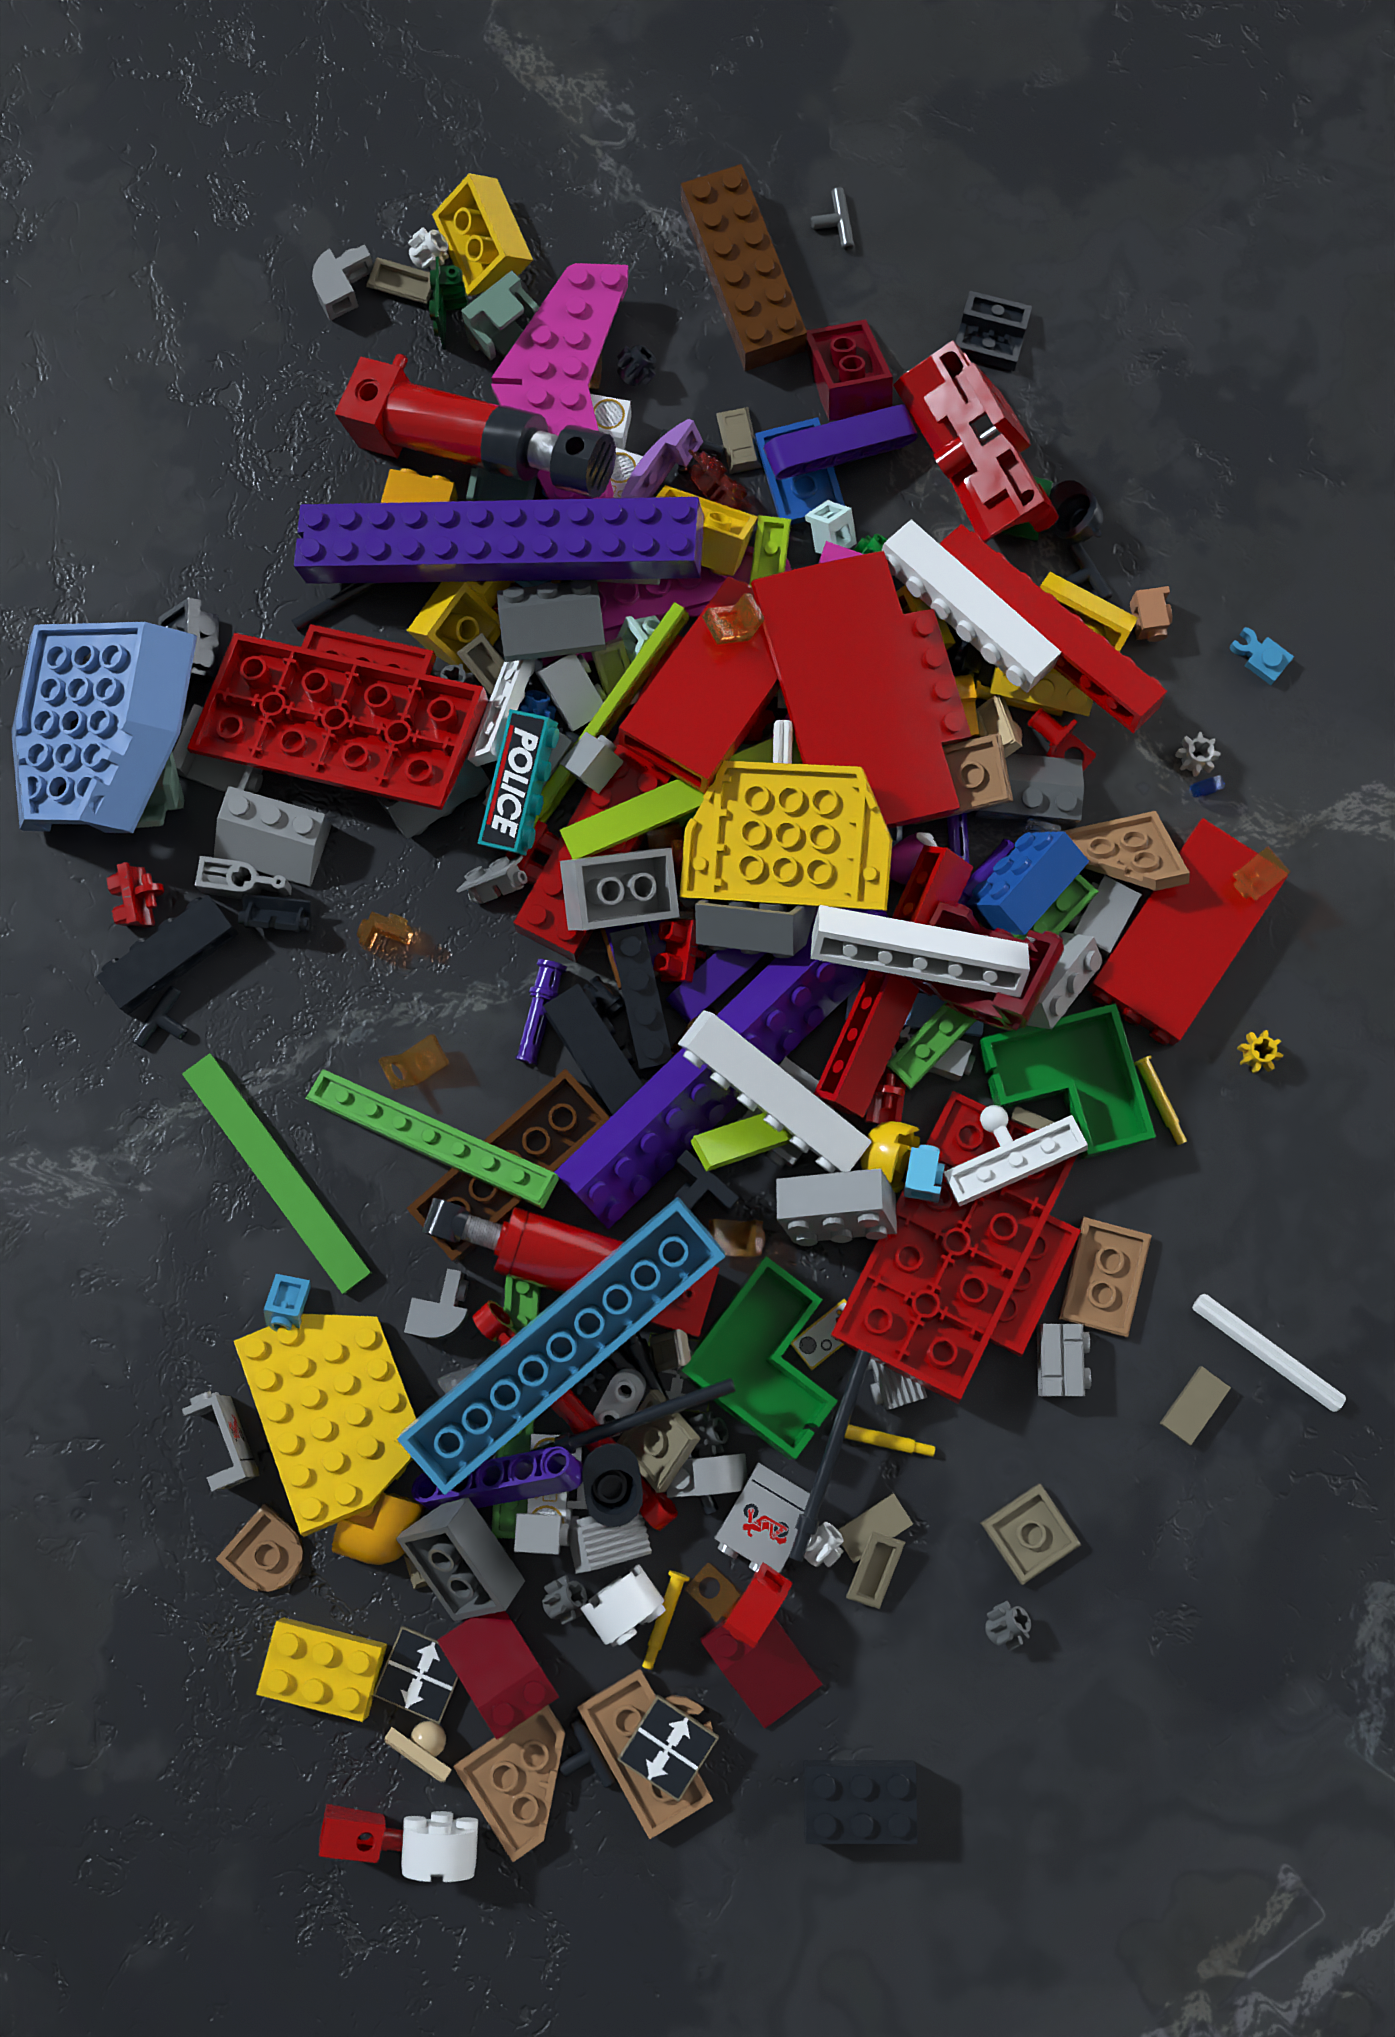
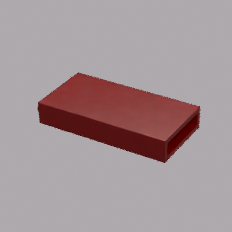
M730 576L726 578L619 726L618 743L704 794L708 787L714 783L716 774L723 761H730L781 687L754 592L748 583L737 581Z
M1204 818L1195 826L1178 852L1190 873L1189 883L1151 892L1087 988L1088 991L1093 993L1092 998L1103 1006L1116 1004L1117 1009L1122 1012L1120 1016L1125 1021L1134 1026L1140 1024L1151 1031L1149 1035L1163 1045L1169 1043L1174 1046L1181 1040L1289 875L1288 872Z

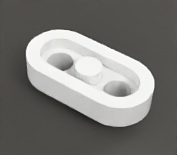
M626 1368L614 1375L593 1414L600 1424L607 1423L605 1420L606 1415H612L615 1419L635 1413L646 1391V1381L642 1374L634 1369ZM621 1386H629L632 1394H624L621 1391Z

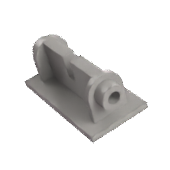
M521 855L511 860L505 856L493 862L488 869L484 870L480 866L471 870L464 876L466 881L456 891L459 893L467 889L469 892L468 897L472 903L483 904L498 898L501 893L506 895L522 889L527 882V876L524 871L519 870L517 864L523 859V856Z

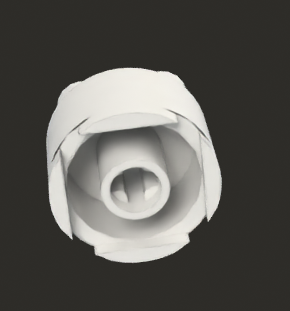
M639 1564L629 1570L630 1573L624 1578L620 1576L588 1600L590 1603L580 1608L605 1645L609 1643L612 1647L617 1644L619 1646L637 1633L634 1628L635 1625L638 1623L641 1625L646 1622L650 1623L666 1610L662 1605L664 1599Z
M445 1811L432 1812L431 1819L421 1816L405 1817L401 1864L402 1875L410 1879L431 1882V1876L443 1877V1882H454L472 1878L476 1867L478 1819L463 1817L453 1820V1813Z

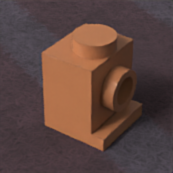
M1169 586L1138 590L1133 595L1130 601L1132 615L1138 618L1134 625L1137 640L1148 639L1149 642H1157L1168 637L1167 628L1172 623L1171 606L1165 603L1170 593Z

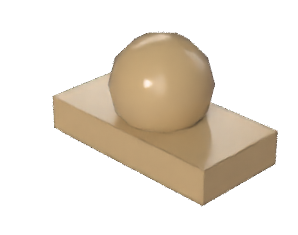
M996 694L976 709L980 737L999 733L1002 738L1005 758L1022 747V729L1013 721L1005 698Z
M424 1721L418 1724L413 1729L410 1740L394 1728H391L385 1736L384 1740L387 1745L439 1782H444L450 1774L451 1769L435 1758L443 1751L446 1744V1734L439 1724L433 1721Z

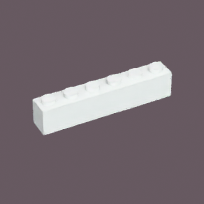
M913 520L907 522L884 543L882 551L885 552L891 575L897 577L906 585L908 591L913 596L919 597L931 609H934L935 615L951 625L961 639L970 642L978 649L987 662L996 665L1005 673L1013 685L1019 686L1027 693L1054 668L1061 651Z
M819 905L812 931L811 959L994 993L1000 992L1006 995L1021 997L1030 971L1027 943Z
M703 1010L679 1041L678 1045L686 1050L683 1055L684 1058L699 1069L704 1064L713 1072L710 1078L725 1090L729 1086L740 1093L736 1098L738 1101L752 1111L756 1107L766 1114L763 1120L778 1132H781L783 1128L793 1135L789 1141L804 1153H807L809 1149L819 1156L815 1162L829 1173H834L835 1170L849 1172L872 1141L715 1014Z

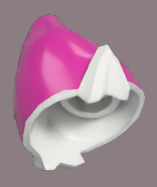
M917 832L894 845L891 852L889 878L897 883L907 885L923 846L937 847L933 840L934 837L930 833Z

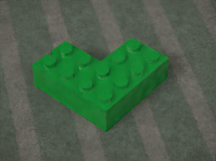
M1116 1004L1062 1017L1052 1030L1027 1026L984 1037L977 1044L985 1075L992 1073L987 1082L994 1105L1005 1109L1062 1094L1068 1116H1073L1088 1144V1150L1080 1153L1081 1160L1148 1143L1156 1137Z
M766 1256L759 1260L690 1353L691 1361L685 1366H681L676 1373L698 1390L732 1378L736 1392L712 1401L789 1460L796 1459L814 1435L812 1430L803 1429L807 1424L811 1428L819 1427L835 1406L837 1400L781 1357L823 1299Z

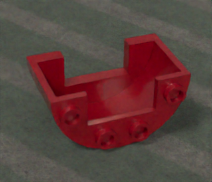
M940 902L928 924L930 926L1028 944L1030 971L1021 997L908 976L904 977L928 996H932L935 993L940 1000L946 1002L945 1006L969 1018L1008 1030H1017L1019 1026L1025 1028L1064 952V940L1059 935L1050 931H1044L1041 934L1029 930L1027 937L1021 940L1001 928H996L993 931L981 927L973 917V911L962 904L955 903L954 906Z

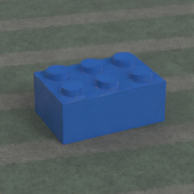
M1065 831L1025 833L1015 842L1016 848L1008 856L995 864L993 867L994 872L991 876L973 889V896L965 905L973 911V915L986 929L995 931L996 928H1001L1014 935H1025L1089 863V860Z

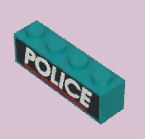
M513 709L509 710L478 844L524 856L527 855L528 849L532 848L535 841V829H533L535 817L541 813L543 807V796L541 795L543 784L548 781L551 774L550 754L552 748L557 746L559 740V729L557 728L558 723L545 716Z

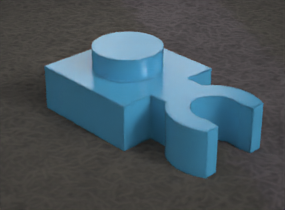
M1245 627L1240 636L1245 638L1248 644L1241 645L1238 641L1234 640L1229 648L1236 655H1246L1250 659L1245 664V667L1269 685H1272L1294 656L1268 637L1261 644L1257 641L1255 632Z

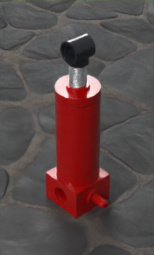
M437 1198L432 1199L422 1229V1233L456 1243V1241L460 1242V1240L466 1239L468 1242L478 1243V1245L480 1244L483 1247L484 1245L487 1248L490 1246V1249L494 1250L493 1255L498 1256L493 1272L505 1276L509 1275V1277L562 1294L624 1243L623 1241L532 1212L528 1213V1211L516 1207L513 1209L509 1222L504 1221L501 1226L497 1223L495 1225V1223L488 1222V1220L483 1221V1219L481 1220L478 1217L476 1219V1216L471 1218L470 1211H466L465 1207ZM712 1267L647 1324L669 1331L680 1329L687 1333L688 1337H699L720 1268Z

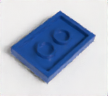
M818 417L755 433L756 444L778 518L791 519V525L805 522V515L827 500L845 506L833 466L777 480L763 449L764 445L775 437L821 425Z

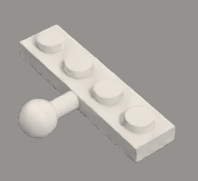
M536 659L504 661L468 756V760L478 767L498 760L509 710H518L519 704L523 701L529 677L535 670L534 664Z
M991 1105L982 1111L980 1121L985 1130L994 1133L1000 1147L945 1171L944 1177L960 1207L1088 1150V1144L1072 1115L1013 1141L1006 1127L1008 1124L1007 1112L1001 1106Z

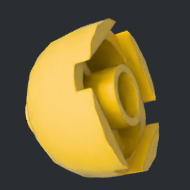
M895 1121L882 1122L874 1127L866 1136L872 1142L861 1155L862 1170L881 1168L894 1192H900L905 1186L901 1179L905 1170L906 1172L908 1171L911 1148H919L920 1137L914 1136V1132L919 1131L918 1127Z

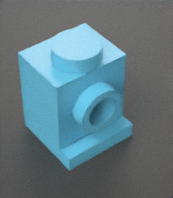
M920 1145L919 1148H911L903 1197L938 1203L941 1187L934 1186V1184H942L945 1164L938 1163L939 1148L931 1145Z

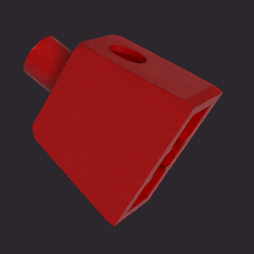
M326 1804L319 1839V1857L378 1863L380 1851L402 1852L403 1830L385 1827L384 1815ZM367 1832L372 1834V1836L366 1840L358 1838L359 1835H361L362 1833Z

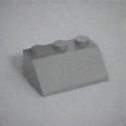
M228 786L217 817L214 858L246 862L259 873L273 877L280 875L286 878L287 881L311 888L332 825L323 813Z

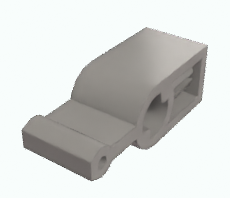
M200 856L195 886L202 894L243 899V894L259 895L264 890L278 892L281 896L291 895L292 886L286 878L280 875L273 878L260 876L254 867L246 862ZM246 875H251L250 881H245L241 887L238 886L239 880L244 881Z

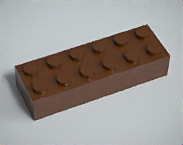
M742 164L681 183V205L744 371L805 352L807 341L806 328Z
M565 1068L483 1141L555 1172L610 1117ZM452 1168L406 1209L423 1227L432 1199L437 1198L465 1207L466 1211H470L471 1218L476 1216V1219L478 1217L481 1220L483 1219V1221L488 1220V1222H493L495 1225L497 1223L501 1226L504 1221L511 1217L514 1207L520 1209L527 1201ZM431 1236L456 1264L478 1246V1243L473 1244V1242H468L466 1239L453 1243Z

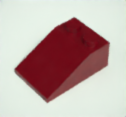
M866 319L807 330L806 347L820 401L829 421L842 420L892 407L893 376Z
M506 1611L468 1618L437 1639L438 1644L497 1740L559 1698Z
M773 1617L754 1648L736 1640L723 1627L727 1618L701 1637V1643L764 1729L823 1685L775 1617Z

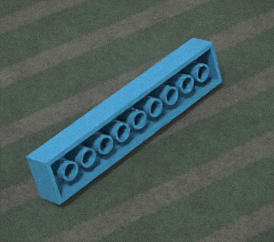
M677 1197L405 1428L397 1440L440 1491L446 1495L725 1257V1251L682 1200Z

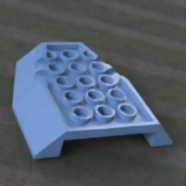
M147 622L34 625L29 640L11 732L20 830L50 831L51 824H88L105 833L134 832L180 735L197 642L196 635ZM91 652L89 661L83 665L84 657ZM79 717L77 726L71 730V722ZM66 783L65 791L58 796L59 787Z

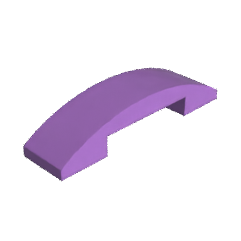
M687 419L662 436L646 452L631 473L621 498H652L675 463L685 467L688 465L703 443L693 420Z

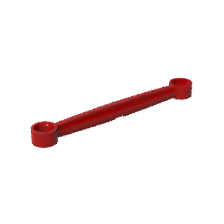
M489 1300L473 1315V1321L481 1333L488 1339L497 1341L501 1347L517 1334L512 1328L513 1322L510 1316L499 1304L492 1300ZM570 1389L550 1405L557 1415L567 1422L574 1434L601 1425ZM608 1437L586 1445V1447L592 1452L602 1445L617 1443L612 1437ZM640 1473L643 1490V1504L640 1513L653 1528L662 1530L678 1516V1511L671 1499L667 1498L664 1492L656 1493Z

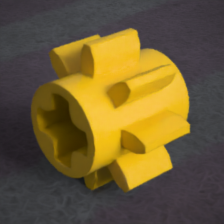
M1268 1030L1263 1031L1258 1038L1253 1032H1250L1246 1035V1040L1249 1044H1241L1237 1047L1239 1051L1243 1052L1244 1057L1240 1064L1247 1063L1252 1066L1253 1074L1257 1073L1261 1066H1264L1265 1070L1270 1072L1275 1069L1271 1060L1283 1058V1054L1277 1052V1045L1281 1040L1269 1038ZM1261 1046V1052L1266 1054V1056L1259 1058L1260 1054L1254 1048Z

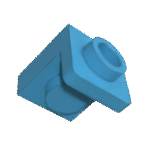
M280 1274L275 1275L264 1307L267 1327L270 1326L276 1332L282 1325L287 1330H291L292 1324L296 1328H300L301 1316L311 1289L310 1280Z

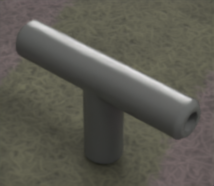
M837 187L831 192L835 213L812 216L811 227L813 230L838 226L842 249L851 250L854 247V240L843 188Z

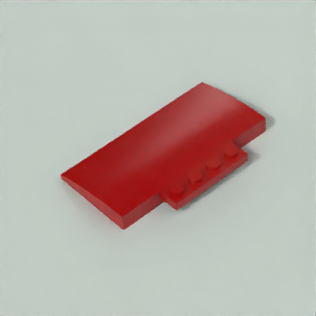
M880 551L833 560L753 580L751 582L790 721L793 723V731L803 764L862 767L887 829L950 816L957 811L960 805L942 746L967 741L972 735L934 609H928L907 614L902 613L885 552Z
M312 624L308 628L301 647L234 633L187 750L193 754L442 811L476 735L488 703V697L482 686L430 675L437 658L433 650Z
M952 1091L926 1145L935 1146L940 1149L938 1163L945 1164L944 1172L1000 1147L994 1133L988 1132L981 1125V1113L987 1106L955 1091ZM1008 1117L1006 1127L1013 1141L1035 1132L1031 1128L1011 1121L1010 1117ZM1077 1155L960 1207L944 1177V1172L942 1184H934V1186L941 1187L938 1203L903 1197V1189L896 1203L897 1234H887V1237L878 1239L831 1333V1337L856 1351L860 1349L871 1353L872 1360L959 1404L988 1342L994 1343L1021 1357L1081 1232L1080 1229L1049 1215Z

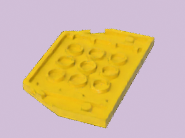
M723 761L716 774L714 783L708 787L703 796L704 800L695 816L689 820L685 827L680 885L681 898L815 907L823 905L833 908L887 911L892 838L862 767Z
M302 1314L300 1328H296L292 1324L291 1330H287L282 1325L276 1332L268 1326L234 1341L299 1532L303 1537L372 1508L380 1499L379 1496L394 1479L397 1480L405 1472L407 1465L414 1460L397 1438L417 1418L377 1317Z

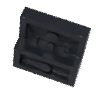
M969 291L955 343L963 353L967 354L970 360L1015 371L1032 306Z

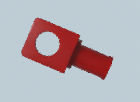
M1042 707L1029 720L1027 725L1031 726L1050 742L1047 757L1064 758V754L1068 749H1078L1083 755V771L1096 757L1094 751L1072 734L1078 723L1077 720L1073 719L1068 726L1065 725L1063 727L1046 713Z

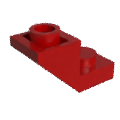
M762 1562L747 1589L731 1610L723 1627L736 1640L754 1648L782 1605L793 1583Z

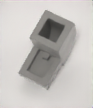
M365 245L349 249L337 259H335L331 250L328 249L317 259L313 267V284L320 304L330 321L359 307L354 290L350 284L371 274L373 262Z
M447 1269L440 1303L412 1298L404 1333L431 1339H442L458 1332L467 1322L471 1312L468 1309L458 1307L459 1301H465L469 1281L464 1280L465 1273Z
M746 1454L687 1459L667 1488V1498L743 1491L748 1482Z

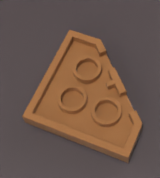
M1156 811L1065 830L1066 834L1089 860V863L1084 867L1086 869L1155 891L1189 883L1190 873Z
M548 1705L498 1740L493 1737L453 1766L512 1862L544 1841L566 1733Z

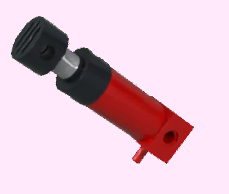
M396 354L392 364L360 357L334 413L359 448L395 458L399 457L404 447L486 469L488 472L521 481H530L541 469L550 472L552 484L557 489L590 498H597L606 490L614 471L616 446L614 438L610 434L573 424L567 425L561 430L559 435L548 433L546 419L541 414L506 405L500 406L411 383L404 373L408 359L403 354Z

